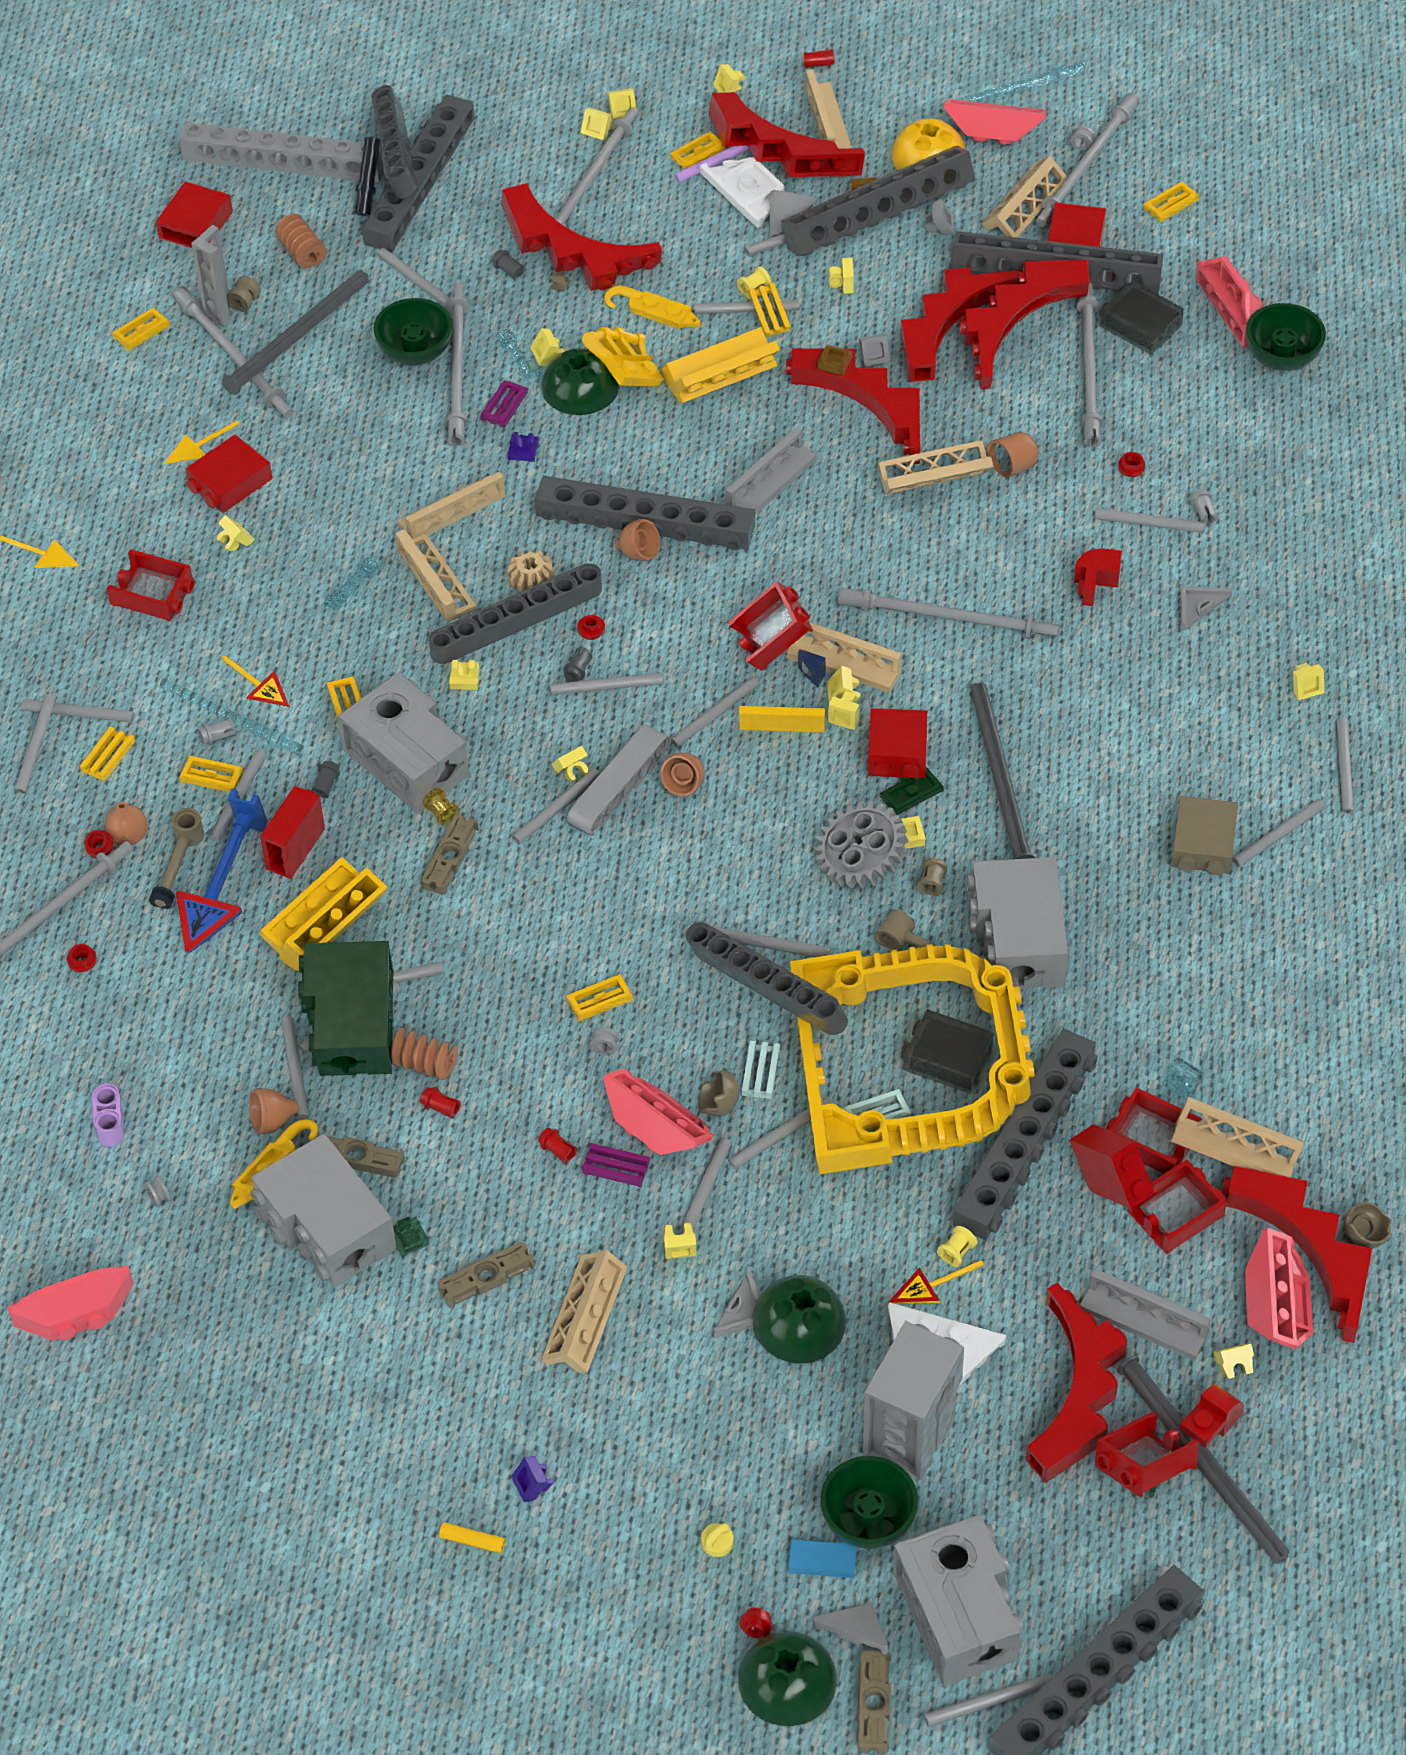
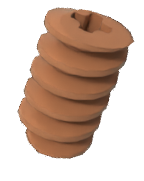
M299 214L286 215L276 226L275 233L278 240L301 268L306 269L322 263L327 256L326 247L322 245V242Z
M400 1027L394 1037L391 1048L393 1064L396 1066L403 1064L405 1069L412 1070L414 1068L416 1072H425L427 1076L433 1077L436 1075L440 1080L447 1079L456 1065L458 1046H454L451 1052H449V1042L444 1041L441 1047L438 1048L437 1038H433L429 1045H427V1035L422 1034L419 1040L416 1041L417 1034L415 1031H411L406 1038L405 1028Z

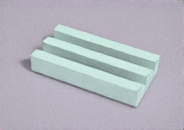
M750 1041L742 1096L772 1099L780 1044L774 1043V1046H768V1042H762V1045H756V1041ZM755 1051L760 1052L755 1087L754 1090H749ZM767 1053H772L766 1091H761Z
M900 1089L843 1107V1110L854 1114L897 1100L898 1103L872 1110L883 1114L886 1120L911 1117V1112Z

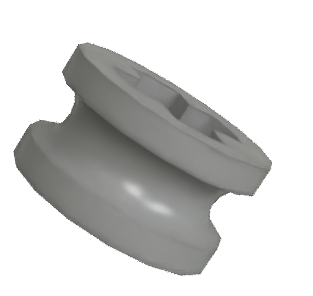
M1078 126L1073 131L1070 143L1073 148L1088 151L1095 140V133L1087 126Z
M596 1028L592 1032L590 1048L594 1052L613 1054L617 1049L619 1035L609 1028Z
M159 1176L154 1177V1182L152 1183L148 1181L144 1183L145 1190L156 1207H159L163 1200L166 1202L171 1200L169 1192Z

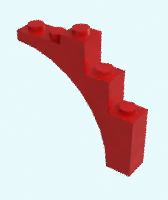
M527 183L502 189L501 205L521 254L537 252L546 248L556 273L571 271L581 267L591 291L609 289L616 283L617 275L625 276L642 268L649 270L661 263L662 248L659 242L642 245H617L596 241L579 235L549 215L535 199Z
M1088 260L1025 261L1023 272L1018 273V284L995 285L994 295H989V308H965L964 319L959 320L960 335L965 336V345H972V357H977V364H974V380H979L980 389H991L995 355L1003 339L1018 322L1047 304L1068 298L1087 296L1090 284Z
M970 267L944 270V293L922 295L923 318L901 320L900 338L909 382L935 380L937 350L946 333L958 320L964 317L965 308H978L989 303V295H994L995 285L1018 284V273L1023 272V270L971 275Z
M1058 1282L1047 1288L1046 1304L1060 1321L1069 1341L1073 1359V1380L1070 1393L1060 1413L1040 1436L1027 1445L1026 1461L1045 1483L1096 1450L1097 1439L1107 1435V1422L1101 1414L1096 1412L1116 1399L1118 1382L1112 1372L1106 1369L1126 1357L1127 1338L1118 1327L1114 1328L1108 1320L1097 1326L1094 1317L1079 1307L1072 1292L1064 1290Z

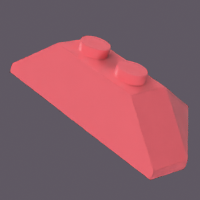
M947 99L944 102L945 110L964 134L972 136V140L986 142L987 138L997 139L999 144L1011 145L1012 141L1017 142L1047 116V110L954 99Z
M1226 256L1197 262L1196 281L1241 346L1247 348L1246 326L1250 317L1263 307L1261 299L1254 295L1249 282L1242 278Z
M624 1068L604 1076L603 1081L615 1122L625 1128L628 1134L637 1137L645 1143L652 1152L664 1155L695 1148L712 1141L713 1134L709 1132L705 1122L660 1088L642 1078L632 1076Z
M1266 1227L1262 1231L1245 1268L1248 1326L1267 1339L1296 1349L1313 1334L1310 1277L1301 1257L1294 1249L1295 1243L1293 1238Z
M128 1265L120 1266L119 1268L96 1269L36 1290L22 1298L18 1303L11 1304L7 1308L14 1327L51 1341L57 1339L68 1340L73 1338L77 1332L89 1328L92 1330L100 1329L107 1322L113 1320L134 1284Z

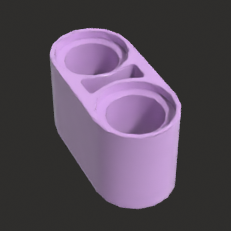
M105 1083L96 1087L92 1093L93 1123L98 1141L104 1146L112 1147L118 1145L124 1138V1115L118 1088L115 1085Z

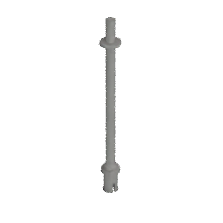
M1127 93L1122 102L1112 109V119L1056 194L1043 199L1042 207L1044 210L1036 219L1038 226L1043 227L1053 215L1055 202L1062 203L1118 126L1128 123L1131 119V113L1140 102L1137 95Z
M630 107L622 119L616 118L613 120L611 126L613 130L612 135L557 217H553L566 227V220L620 139L631 136L633 128L630 124L638 114L635 108Z
M460 282L453 285V297L447 302V310L453 314L451 413L446 417L448 443L451 446H457V438H459V446L465 443L464 428L467 425V417L462 413L463 314L467 313L470 309V302L464 298V285Z
M1091 283L1089 284L1087 296L1082 297L1076 302V309L1079 313L1083 314L1086 414L1081 418V425L1084 428V444L1089 447L1090 439H1092V447H1098L1101 444L1100 428L1103 425V418L1097 414L1093 314L1099 310L1100 303L1093 297Z
M180 285L173 290L172 297L182 306L184 314L187 317L194 316L239 367L243 366L248 360L203 312L202 302L199 298L193 297L185 286L182 287ZM260 373L251 379L264 393L263 401L267 408L275 406L285 418H290L293 415V410L284 401L285 393L281 387L272 388Z
M841 587L838 598V605L860 607L863 611H869V609L878 607L1025 631V636L1030 639L1031 632L1054 636L1059 634L1060 625L1034 621V614L1031 613L1027 620L880 597L872 593L871 589L860 591Z
M125 841L108 856L102 852L97 854L98 864L0 941V956L102 874L107 872L114 875L117 872L115 864L133 850L130 843Z

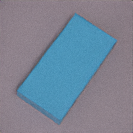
M791 1539L789 1573L854 1578L857 1547L847 1543Z

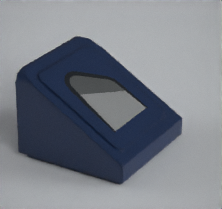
M799 650L798 668L817 688L826 674V658Z

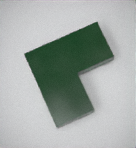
M926 767L925 778L898 777L901 782L881 792L880 798L889 808L894 810L896 815H899L944 791V786Z

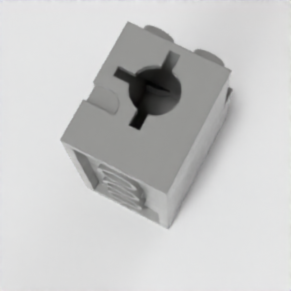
M398 672L338 715L343 750L413 811L419 814L469 777L467 743L461 734L454 733L447 727L445 721L438 717V705L434 698L428 694L425 695L418 689L413 680L406 679Z
M1056 857L973 862L972 874H967L968 891H966L967 909H970L971 915H969L970 933H976L977 943L983 942L984 956H988V962L991 966L1001 965L1006 967L1011 973L1013 987L1019 986L1020 989H1031V987H1065L1068 948Z
M325 1133L251 1176L253 1190L250 1193L257 1205L254 1207V1211L262 1223L268 1222L271 1225V1234L279 1245L284 1243L290 1251L298 1247L306 1260L311 1258L316 1264L314 1268L319 1278L323 1282L328 1280L334 1288L366 1269L371 1263L377 1262L397 1250L392 1218Z
M908 1321L904 1322L864 1392V1455L891 1460L901 1466L910 1476L919 1480L922 1479L932 1461L934 1452L939 1449L955 1420L956 1392L963 1376L964 1346L960 1345L953 1338L941 1337L932 1333L921 1324L914 1325Z
M981 1514L894 1544V1576L943 1687L1017 1661L1019 1648L1022 1647L1020 1633H1023V1626L1018 1614L1011 1613L1008 1606L1010 1598L1005 1588L1008 1586L1006 1572L1009 1571V1564L1003 1552L998 1553L995 1546L997 1541L994 1530L990 1524L985 1525Z

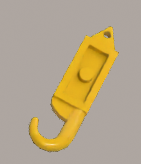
M619 285L610 288L604 295L605 304L612 309H615L616 305L612 303L611 298L615 295H621L630 298L629 309L634 314L679 330L681 328L701 327L700 320L692 313V307L648 291L641 292Z
M298 1120L288 1126L275 1142H270L232 1184L234 1191L230 1201L233 1209L253 1199L250 1193L253 1190L251 1176L297 1150L292 1140L299 1132L310 1129L309 1140H313L317 1136L318 1126L313 1120Z

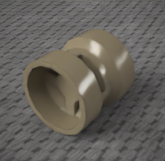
M241 276L236 281L235 288L230 289L226 297L227 303L231 308L247 312L252 305V301L256 300L260 295L261 288L254 279L248 276Z

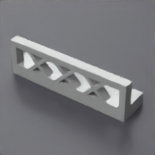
M212 225L192 242V249L203 312L213 322L225 327L230 322L226 297L229 289L219 228Z
M795 428L725 490L726 505L755 509L756 515L816 462L817 455L802 446V431Z
M1095 1268L1090 1276L1089 1290L1080 1304V1308L1084 1312H1089L1093 1317L1102 1321L1108 1320L1118 1328L1193 1361H1196L1209 1334L1210 1318Z

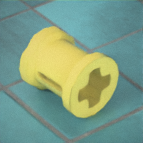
M761 266L756 268L754 273L749 276L740 277L737 280L739 291L748 299H751L749 289L754 288V290H758L759 286L764 285V287H768L769 283H772L768 272Z
M956 1226L952 1230V1236L946 1244H941L938 1247L937 1254L942 1260L957 1268L960 1266L962 1257L966 1252L977 1245V1239L968 1229Z

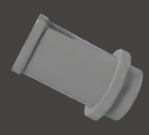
M1198 489L1191 495L1190 502L1192 506L1196 507L1201 522L1209 523L1208 515L1211 522H1215L1218 519V514L1212 505L1210 492L1205 489Z
M227 718V720L210 725L202 724V727L198 728L202 744L208 743L212 745L213 741L235 736L236 730L232 729L235 727L231 718Z

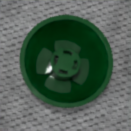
M408 298L396 301L385 307L378 314L374 322V335L380 349L393 361L407 366L424 365L435 360L448 346L452 334V320L448 311L440 304L423 298Z
M1276 303L1260 308L1250 317L1246 326V338L1250 351L1261 364L1276 371L1288 372L1307 366L1318 356L1325 342L1326 330L1321 319L1311 310L1296 304Z
M585 348L570 349L556 356L547 366L541 382V391L546 402L554 409L570 415H587L601 411L615 400L620 387L604 362L589 349Z
M806 1275L787 1276L769 1285L758 1298L752 1316L753 1330L760 1344L773 1356L791 1363H812L828 1356L840 1344L846 1328L844 1307L835 1291L823 1281Z
M860 1456L841 1463L827 1476L821 1490V1510L828 1527L842 1541L858 1548L876 1549L894 1543L908 1531L917 1513L918 1493L910 1475L895 1462L877 1456Z
M781 1631L763 1637L748 1650L739 1669L738 1686L745 1705L758 1718L778 1726H797L816 1719L829 1707L836 1693L837 1673L831 1656L818 1641L799 1632Z

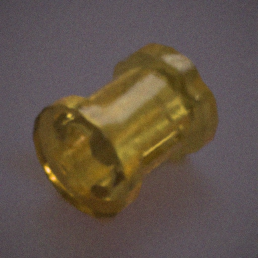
M435 788L424 797L423 806L426 810H431L436 815V820L442 826L450 823L453 817L460 813V808L446 798V793L442 788Z

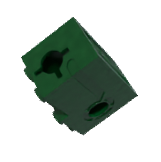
M389 941L305 943L304 955H299V971L302 973V981L298 982V996L301 999L302 1014L307 1013L309 1025H313V1034H309V1052H312V1065L318 1066L319 1076L357 1075L368 1073V1075L392 1074L394 968Z

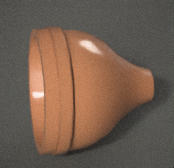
M638 519L631 521L623 528L614 545L616 549L621 550L625 556L632 560L649 561L656 557L659 552L660 536L656 526L651 521Z
M676 753L669 756L662 764L660 775L664 787L670 793L677 796H688L695 793L701 786L705 777V771L701 760L695 755Z
M121 801L112 807L106 815L104 829L112 836L115 844L121 845L127 841L130 845H133L144 838L149 826L146 816L139 807Z
M252 1089L249 1096V1113L251 1124L256 1134L273 1133L281 1128L292 1115L298 1113L297 1101L288 1099L273 1089Z

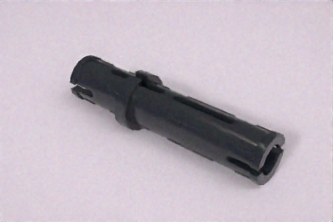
M364 138L360 179L355 189L357 191V201L354 214L371 215L373 194L376 193L374 184L381 142L378 138Z

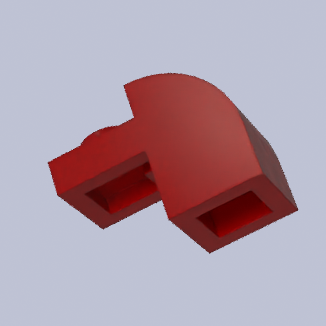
M1099 548L1087 551L1079 557L1075 565L1074 583H1079L1077 595H1083L1082 605L1093 606L1096 585L1118 588L1122 550Z
M1213 1384L1202 1393L1200 1402L1181 1422L1180 1430L1206 1448L1218 1434L1224 1437L1243 1414L1244 1403L1217 1384Z

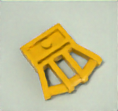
M600 327L596 332L590 331L583 335L582 342L584 346L604 362L620 386H658L664 380L657 366L651 361L653 356L647 355L644 346L646 339L644 334L638 332L632 334L626 332L621 327H615L612 330L609 327Z

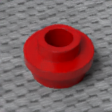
M1127 452L1120 458L1118 469L1125 476L1137 477L1145 471V461L1139 453Z
M588 615L579 620L577 631L583 638L594 640L604 633L605 623L598 616Z
M94 830L85 839V850L93 858L97 859L96 855L100 852L107 856L113 849V838L104 830ZM103 842L102 846L96 849L97 845Z
M86 944L73 946L67 955L68 966L75 972L89 971L97 962L95 951ZM79 958H86L85 960L77 961Z
M758 1607L749 1608L739 1621L742 1631L752 1638L769 1635L773 1627L771 1615L766 1610Z

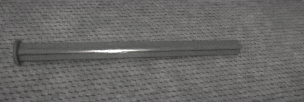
M358 270L232 375L223 377L222 383L224 388L229 393L237 395L243 385L366 285L369 281L368 274Z
M984 682L974 683L971 686V693L1013 851V859L1035 858L1029 850L987 686Z
M1134 1355L1127 1358L1117 1369L1119 1375L1124 1374L1152 1411L1157 1414V1417L1168 1431L1171 1429L1177 1430L1181 1447L1194 1440L1180 1430V1424L1184 1419L1139 1364V1357ZM1199 1444L1197 1467L1271 1560L1276 1564L1284 1561L1289 1554L1288 1548L1207 1447L1205 1448Z

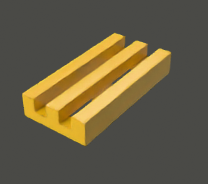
M709 131L671 152L670 158L673 161L675 160L676 164L682 166L684 170L726 150V146ZM710 140L712 141V142H710L709 144H707V145H705V146L702 147V145H703L704 143H706V142H708V141H710ZM694 149V152H692L691 154L685 157H681Z
M1181 181L1144 203L1143 209L1146 212L1149 211L1152 217L1155 216L1157 221L1161 223L1198 201L1199 195ZM1182 190L1184 191V193L1180 194L1179 196H1177V197L1174 196L1175 194L1179 193L1180 191H1182ZM1167 200V203L1163 204L1162 206L1158 208L1155 207L1163 201Z
M774 282L769 283L768 287H764V285L759 286L758 290H754V288L749 289V295L765 337L790 331L791 326ZM769 293H771L772 299L776 306L777 312L783 325L782 327L779 326L778 321L776 319L775 313L773 311L772 305L767 295ZM759 296H762V299L764 301L765 307L767 309L768 315L774 328L772 330H770L768 327L761 305L757 298Z
M153 307L112 332V337L118 340L120 345L125 346L127 351H130L169 327L170 322ZM153 317H156L154 320L150 321L145 325L146 321L150 320ZM136 328V331L124 337L125 334Z
M354 676L327 683L337 719L342 710L334 688L339 687L346 710L351 707L345 685L350 684L355 702L361 699Z
M110 726L80 765L81 772L106 781L135 743V737L131 734L125 736V732L121 730L116 732L115 728ZM123 741L121 746L118 748V750L115 752L112 758L108 761V763L105 765L102 771L98 772L99 769L106 762V760L110 757L112 752L115 750V748L119 745V743Z
M189 755L179 778L180 782L231 792V789L236 788L240 781L239 778L244 771L243 767ZM192 765H194V766L203 767V768H208V769H206L205 771H203V770L194 769V768H191V767H192ZM213 770L233 774V776L231 777L222 774H217V772Z
M618 974L566 995V1000L571 1005L572 1011L580 1022L632 1001L633 995L621 974ZM613 986H620L619 988L609 991L607 993L602 992L597 995H594V998L584 1001L580 1004L577 1003L578 1000H581L583 998H586L588 996H591Z

